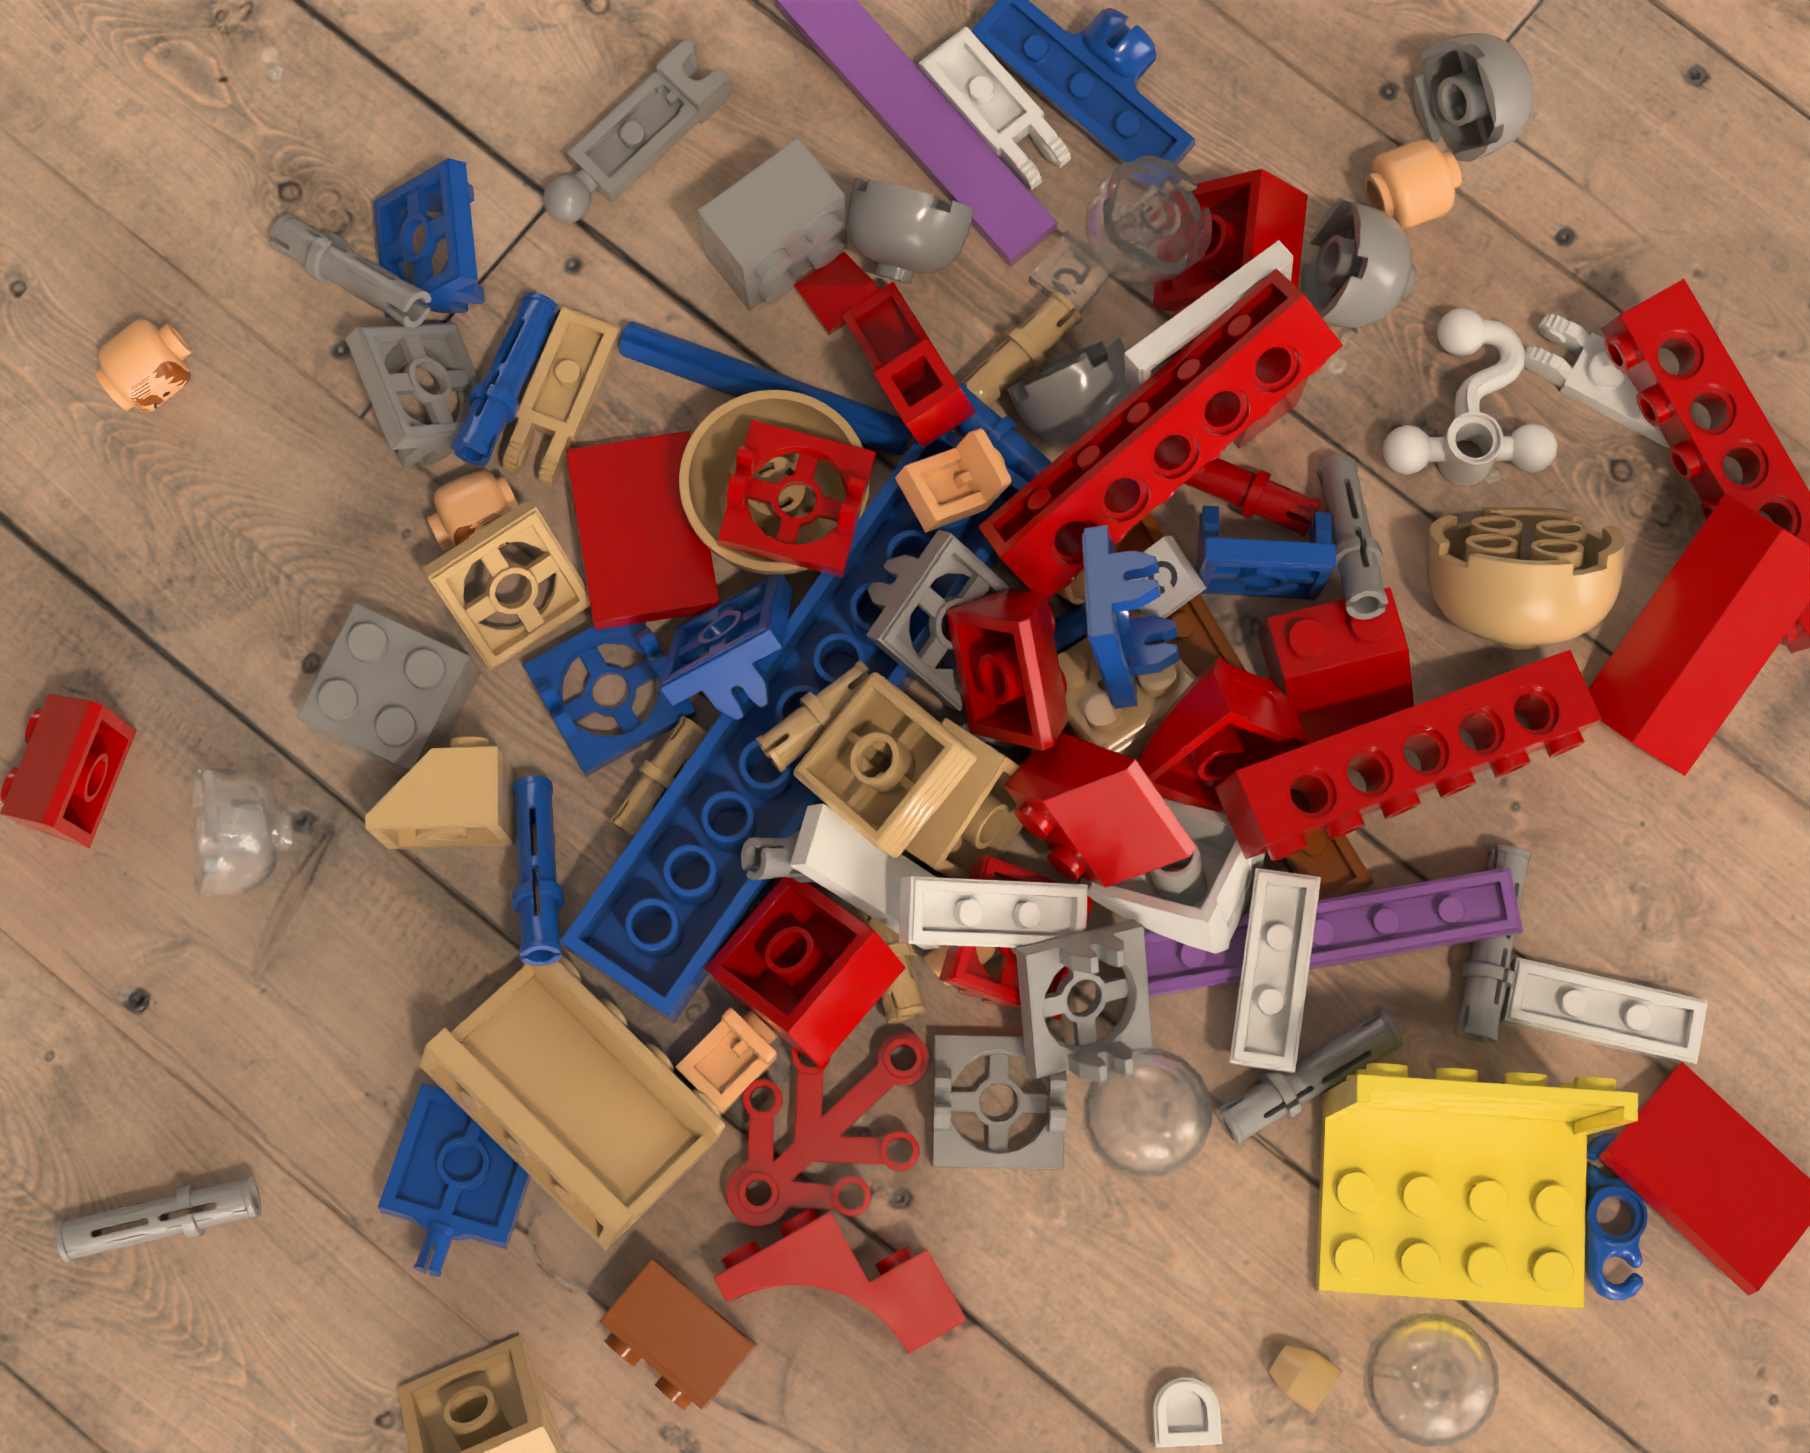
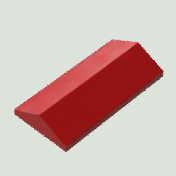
M1725 492L1589 686L1590 694L1602 718L1600 721L1632 744L1686 776L1809 603L1810 546Z

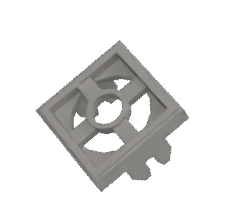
M420 324L415 328H408L404 325L356 327L345 339L390 450H398V457L402 467H411L421 459L424 466H429L449 456L455 451L451 449V444L469 413L471 407L468 400L474 386L480 383L456 324ZM408 362L404 373L388 374L387 370H392ZM416 368L425 369L436 378L440 386V395L430 394L419 385L415 376ZM452 391H457L460 402L459 416L455 422L445 401ZM410 394L417 402L425 405L433 424L426 425L410 417L403 410L397 395Z
M938 530L919 559L902 555L887 560L883 567L896 578L894 583L888 585L883 582H876L870 585L868 592L872 602L882 610V613L866 636L947 707L961 711L964 706L952 640H947L942 633L941 624L943 616L946 613V609L961 605L1010 587L955 536ZM947 573L964 574L970 577L958 596H948L943 599L930 588L936 578ZM917 605L930 616L929 630L931 635L918 654L913 649L909 633L910 615ZM942 659L943 664H944L947 668H935V667L937 666V664L939 663V661Z
M1129 920L1017 948L1016 957L1026 1071L1038 1079L1070 1070L1079 1078L1100 1083L1108 1081L1107 1067L1125 1076L1133 1074L1132 1053L1153 1048L1144 926L1135 920ZM1098 959L1106 964L1122 967L1124 975L1102 980L1098 975L1094 974L1099 972ZM1064 966L1069 968V974L1060 981L1056 992L1046 994L1054 976ZM1092 980L1096 989L1092 1004L1082 1012L1072 1013L1067 1005V996L1070 989L1079 981ZM1126 997V1007L1119 1022L1105 1037L1097 1039L1095 1018L1103 1011L1106 1002ZM1062 1014L1067 1019L1073 1021L1075 1045H1069L1057 1040L1047 1029L1045 1018Z
M935 1035L933 1167L1063 1170L1064 1132L1066 1131L1067 1108L1065 1107V1096L1067 1093L1066 1071L1041 1078L1047 1093H1023L1018 1084L1009 1079V1055L1019 1057L1026 1062L1024 1037ZM1055 1037L1057 1040L1065 1043V1037ZM989 1055V1079L981 1083L975 1092H951L954 1081L966 1065L980 1056ZM991 1085H1006L1017 1096V1111L1007 1121H991L981 1111L979 1103L981 1094ZM951 1112L975 1113L979 1121L988 1127V1150L977 1147L963 1137L952 1119ZM1022 1114H1047L1044 1124L1032 1140L1018 1149L1008 1150L1009 1127L1015 1124Z

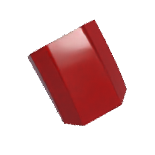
M1220 656L1172 704L1152 732L1136 761L1162 798L1220 812L1224 808L1215 787L1234 771L1310 743L1292 702L1269 677L1263 679L1226 663Z

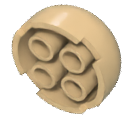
M1483 507L1484 516L1476 517L1471 522L1457 523L1458 517L1448 514L1437 519L1431 525L1427 577L1432 596L1440 610L1451 622L1464 631L1482 639L1498 642L1507 648L1522 650L1532 649L1538 645L1567 641L1588 632L1600 623L1609 613L1618 597L1622 582L1625 537L1614 526L1603 527L1602 533L1588 529L1582 524V514L1538 507ZM1522 526L1535 531V539L1531 544L1530 560H1520ZM1465 551L1464 561H1462L1461 558Z

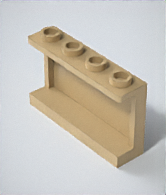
M562 955L560 960L549 965L533 966L525 964L521 970L453 1031L449 1032L446 1028L440 1031L425 1045L420 1067L606 1251L716 1144L725 1128V1124L720 1119V1111L712 1099L701 1090H690L673 1073L674 1067L669 1058L655 1045L650 1043L644 1045L628 1030L627 1020L622 1012L605 998L598 1000L581 984L582 979L576 967Z

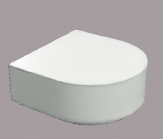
M1180 1377L1166 1382L1157 1391L1152 1403L1154 1447L1222 1444L1220 1406L1215 1393L1208 1385L1194 1378Z

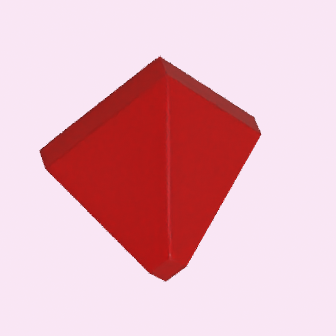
M845 251L826 266L815 270L794 284L795 290L828 335L846 325L841 316L842 314L861 304L879 291L874 281Z

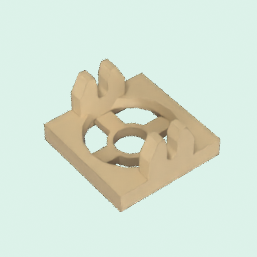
M530 499L422 568L489 671L503 664L591 606L587 587L539 510ZM505 542H524L540 548L543 555L524 566L518 563H507L497 547ZM481 559L490 572L486 582V592L465 605L463 597L465 578L471 565ZM555 573L554 589L546 605L538 612L533 604L538 595V584ZM510 574L526 576L528 579V590L519 601L505 604L496 599V587L505 576ZM498 610L505 614H517L522 623L513 627L493 628L480 623V621Z

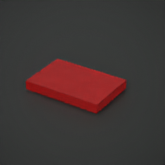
M690 430L566 450L595 630L700 614L720 603L711 550L696 535L685 514L681 501L679 473L684 450L691 438Z
M1683 1062L1674 1066L1638 1108V1121L1625 1124L1598 1156L1748 1296L1760 1290L1810 1226V1178Z

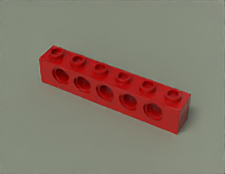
M1276 268L980 524L978 528L999 557L1032 592L1045 593L1048 600L1057 591L1070 585L1078 573L1084 569L1082 533H1085L1084 528L1107 525L1113 545L1119 543L1128 530L1157 505L1169 500L1178 487L1206 463L1219 457L1228 444L1256 420L1269 414L1278 401L1306 377L1318 372L1324 366L1327 359L1337 352L1343 344L1306 296Z
M1685 279L1678 281L1620 314L1602 327L1601 330L1606 337L1604 346L1609 359L1618 370L1626 371L1638 391L1636 401L1642 415L1651 425L1659 427L1670 446L1668 455L1673 468L1681 478L1692 483L1702 500L1700 510L1704 520L1708 518L1726 492L1756 512L1758 510L1765 512L1775 524L1810 546V491ZM1659 348L1668 349L1676 356L1679 363L1677 375L1663 369L1658 359ZM1692 402L1700 403L1708 410L1711 418L1709 430L1699 427L1693 421L1690 411ZM1725 456L1735 459L1741 466L1743 477L1740 485L1733 483L1725 475L1723 470ZM1810 601L1780 642L1782 645H1787L1791 653L1810 648Z
M1567 650L1234 771L1216 786L1215 790L1245 859L1247 860L1268 852L1271 860L1277 861L1307 848L1309 845L1306 837L1325 830L1328 839L1333 840L1365 826L1362 816L1381 810L1384 818L1389 819L1419 806L1421 801L1418 795L1437 789L1440 798H1445L1475 785L1477 782L1473 775L1490 768L1495 778H1498L1530 764L1531 761L1528 754L1545 748L1549 758L1568 752L1584 744L1585 741L1581 733L1602 720L1571 650ZM1514 709H1517L1526 717L1529 729H1526L1517 721ZM1459 728L1467 731L1472 736L1475 742V750L1469 748L1462 741ZM1404 748L1416 754L1421 764V771L1413 768L1407 762ZM1348 768L1357 771L1363 777L1366 792L1357 789L1350 782ZM1291 788L1299 790L1306 796L1310 804V813L1296 807L1291 798Z

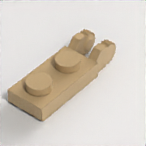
M564 306L561 308L515 416L517 424L504 453L503 469L516 474L520 471L528 458L536 430L553 437L546 455L540 464L538 482L551 487L556 485L567 462L566 450L570 449L571 444L576 445L622 335L621 327Z

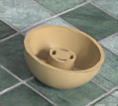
M763 390L731 399L712 411L700 423L684 450L679 473V488L685 514L700 540L714 554L737 568L764 575H785L807 570L808 568L718 546V536L727 508L726 498L731 474L735 475L738 448L745 444L751 420L863 448L853 428L839 413L827 404L805 394L786 390ZM789 453L773 458L758 470L753 478L775 484L779 483L783 478L794 475L800 453ZM819 459L814 481L820 487L822 495L845 501L846 492L840 476L826 461ZM870 481L868 484L867 492L865 495L859 519L865 511L869 495ZM803 485L787 487L782 491L778 500L779 506L785 504L788 500L792 502L786 507L781 508L785 514L791 517L806 516L816 505L814 493ZM748 499L754 521L768 536L776 539L781 521L775 516L772 505ZM818 517L811 524L800 527L796 544H807L822 539L837 526L838 522Z

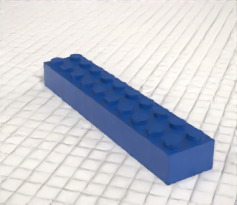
M951 430L923 448L915 440L859 519L844 576L839 577L822 572L788 619L783 647L758 661L767 675L768 704L759 707L749 698L742 687L739 688L737 692L741 696L745 707L744 717L736 720L722 712L560 940L561 944L570 953L673 1024L709 973L704 968L747 920L775 880L773 878L753 881L746 876L749 870H743L741 865V851L744 843L753 837H790L796 831L801 830L807 806L827 805L794 776V769L808 751L794 760L780 773L771 761L773 760L771 757L767 758L755 739L760 735L763 736L802 706L800 699L809 692L816 696L854 667V664L859 660L869 668L868 675L876 672L904 693L907 691L915 678L866 636L882 613V610L872 602L868 588L872 583L883 582L890 585L896 580L883 567L887 560L902 555L919 559L938 530L955 536L990 570L999 559V555L978 526L1029 483L1027 480L1006 467L1011 477V484L987 510L925 533L895 479L904 466L956 448L963 438ZM947 573L936 578L930 588L943 599L948 596H958L970 577L964 574ZM918 605L910 615L909 624L912 646L917 654L931 636L929 630L930 616ZM946 613L943 616L941 624V629L944 636L949 630V624Z

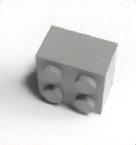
M799 138L697 211L706 257L749 311L763 301L769 305L780 300L792 289L795 284L794 279L811 266L819 269L829 264L844 249L843 243L847 241L845 194Z
M355 603L296 717L312 733L405 775L431 748L444 747L481 672L469 655Z

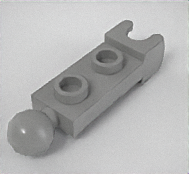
M691 40L680 42L656 64L657 71L567 152L569 162L578 172L575 175H559L550 180L543 196L544 208L548 214L562 223H575L585 217L591 205V193L596 189L613 203L696 124H703L727 102L731 94V83L727 74L723 70L718 69L702 80L690 79L698 68L697 59L694 55L695 46Z

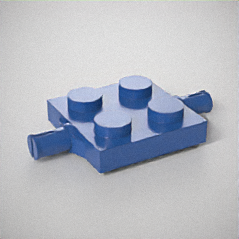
M422 1083L378 1208L381 1213L414 1222L426 1231L420 1253L413 1268L424 1274L427 1273L428 1269L431 1276L440 1277L452 1239H473L507 1249L531 1176L442 1088Z

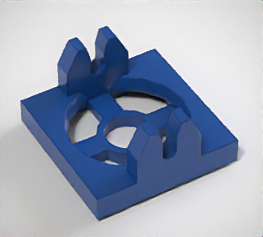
M450 158L374 201L379 266L430 294L431 302L427 304L417 299L419 302L430 306V311L438 313H465L468 311V304H482L485 302L484 287L476 283L478 277L470 203L475 201L474 189L468 183L466 162ZM427 211L443 212V214L434 219L427 215ZM422 223L425 230V240L420 252L415 254L413 250V236L417 227ZM446 237L448 259L441 272L433 277L432 257L436 252L438 242ZM405 261L413 263L414 283L408 276ZM385 313V317L392 318L390 317V315Z
M1219 506L1202 507V513H1200L1197 562L1194 570L1206 587L1200 594L1315 600L1319 597L1336 566V544H1332L1331 513L1315 512L1314 520L1310 521L1309 541L1291 542L1219 537Z
M1107 525L1084 528L1085 533H1082L1088 639L1111 705H1114L1115 709L1138 706L1136 676L1159 673L1180 660V653L1176 644L1161 643L1150 645L1166 642L1178 637L1175 621L1154 615L1132 619L1131 610L1140 609L1161 596L1157 580H1133L1159 573L1156 556L1134 550L1116 553Z
M770 575L676 626L660 686L661 691L672 706L703 690L717 710L738 720L744 717L745 707L741 696L734 686L742 687L749 698L759 707L768 704L767 675L757 661L783 647L793 588L784 575ZM705 652L708 653L707 655H705V656L699 658L698 660H696L699 655H701V654H703V653H705Z
M646 623L595 630V627L592 626L523 665L586 777L675 728L681 716L691 719L697 715L689 698L672 706L661 691L660 686L667 656L663 654L655 635L647 627ZM603 644L625 645L641 653L647 659L626 671L617 666H607L597 646ZM580 656L590 674L586 683L585 694L564 705V678L572 662ZM607 675H618L624 678L629 686V695L626 701L621 706L613 709L599 706L593 698V688L596 682ZM657 678L656 703L648 719L640 724L632 710L636 700L637 688ZM596 712L604 717H614L624 734L618 736L595 735L579 727L576 722Z

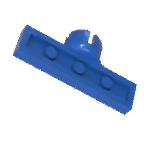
M997 0L971 32L994 57L1156 191L1196 144L1195 138L1139 93L1136 88L1138 80L1156 60L1155 44L1150 36L1139 25H1135L1130 29L1125 24L1129 17L1112 8L1102 9L1084 31L1072 34L1062 29L1029 0Z

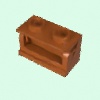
M655 1259L650 1260L599 1321L611 1331L604 1342L630 1365L635 1367L642 1358L662 1375L654 1385L683 1410H686L691 1402L696 1404L701 1410L706 1408L710 1404L709 1401L712 1397L716 1396L757 1346Z

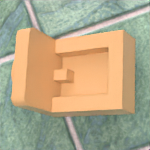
M982 428L969 432L956 448L904 466L895 477L925 533L987 510L1011 484V477L1006 469L1001 453L993 447Z
M730 1007L721 1016L722 1021L675 1067L695 1089L701 1090L712 1099L721 1115L744 1094L749 1084L758 1080L777 1060V1052L770 1046L777 1036L751 1010L741 1017Z

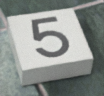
M1173 536L1161 538L1143 552L1156 556L1159 573L1146 578L1133 579L1157 580L1160 587L1161 596L1139 609L1144 617L1154 615L1167 618L1206 589Z

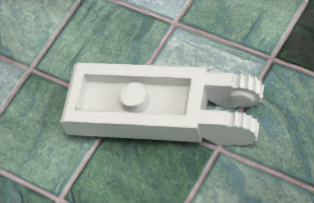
M968 27L961 29L919 62V70L994 153L1001 157L1004 164L1028 190L1032 191L1043 182L1036 165L1028 159L1026 154L1017 145L1028 134H1030L1036 147L1046 159L1057 168H1061L1072 159L1065 143L1044 120V112Z
M1544 315L1538 326L1540 334L1558 346L1578 355L1573 367H1571L1560 356L1554 353L1551 354L1548 350H1544L1541 347L1529 346L1525 350L1524 367L1533 372V374H1537L1546 381L1560 387V393L1650 440L1670 448L1659 427L1651 425L1642 415L1636 401L1638 391L1626 371L1618 370L1609 359L1604 346L1605 339L1594 333H1591L1589 336L1582 326L1568 321L1559 315ZM1692 402L1690 410L1691 413L1695 408L1697 402Z

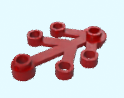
M897 1033L888 1037L879 1048L877 1056L878 1065L823 1116L824 1071L830 1064L831 1056L821 1068L818 1065L806 1067L799 1061L800 1051L793 1047L791 1057L794 1066L798 1070L795 1142L775 1161L774 1117L782 1109L783 1095L779 1087L770 1080L760 1079L749 1084L743 1095L744 1107L750 1114L748 1160L746 1164L734 1171L726 1189L727 1203L734 1216L741 1222L754 1227L774 1224L783 1217L788 1208L837 1210L844 1216L856 1217L866 1212L872 1199L871 1190L863 1179L848 1176L839 1180L836 1185L794 1182L793 1180L812 1162L881 1164L896 1172H904L911 1169L919 1159L920 1148L915 1137L908 1132L895 1131L885 1138L846 1137L841 1135L895 1085L901 1087L912 1086L925 1076L929 1067V1052L920 1038L910 1033ZM908 1047L914 1051L916 1062L911 1069L901 1071L892 1065L890 1058L895 1049ZM759 1088H768L776 1096L775 1104L769 1111L758 1112L751 1105L752 1094ZM903 1139L912 1146L913 1155L908 1162L896 1164L889 1159L887 1148L894 1140ZM755 1181H765L771 1187V1198L762 1206H754L747 1199V1188ZM855 1184L864 1191L865 1199L860 1207L847 1209L841 1205L839 1193L846 1185Z

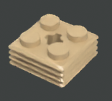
M1138 609L1131 610L1132 619L1144 617ZM1087 636L1057 655L1059 666L1067 682L1065 698L1069 720L1064 729L1070 736L1135 759L1139 756L1152 732L1169 708L1196 677L1181 659L1159 673L1136 676L1138 706L1115 709L1114 705L1110 703ZM1160 642V643H1153V644H1150V645H1157V644H1161V643L1167 644V643H1166V642Z
M874 672L869 675L796 766L794 776L874 847L893 858H897L976 762L977 754L897 686ZM887 756L891 758L892 763L884 773L879 765Z

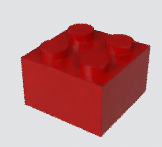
M783 877L704 969L737 1004L746 1011L751 1010L772 1031L821 1068L906 967L871 927L808 882L800 883L794 880V878Z

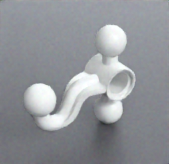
M1461 307L1451 310L1438 323L1437 337L1441 347L1450 355L1464 357L1475 353L1483 344L1492 345L1499 351L1500 360L1497 364L1476 372L1463 381L1456 392L1454 405L1455 419L1444 437H1428L1419 427L1410 425L1401 426L1391 431L1383 441L1382 453L1386 464L1396 473L1409 475L1426 467L1428 462H1437L1439 471L1445 479L1462 486L1474 485L1485 479L1495 461H1511L1519 470L1529 473L1546 469L1553 463L1557 455L1558 444L1554 433L1544 425L1531 423L1521 426L1511 436H1503L1501 426L1491 416L1481 413L1479 408L1482 397L1506 387L1515 381L1523 370L1525 350L1521 338L1511 327L1499 321L1483 319L1472 309ZM1466 440L1477 444L1483 452V457L1473 458L1464 455L1458 449L1456 442Z

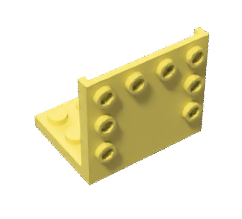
M1387 1063L1366 1064V1069L1356 1070V1075H1347L1346 1081L1323 1093L1315 1291L1584 1308L1587 1135L1638 1121V1093L1617 1091L1616 1079L1600 1077L1574 1078V1083H1560L1559 1087H1547V1075L1512 1072L1505 1073V1084L1478 1082L1477 1070L1463 1068H1436L1435 1079L1408 1078V1066Z

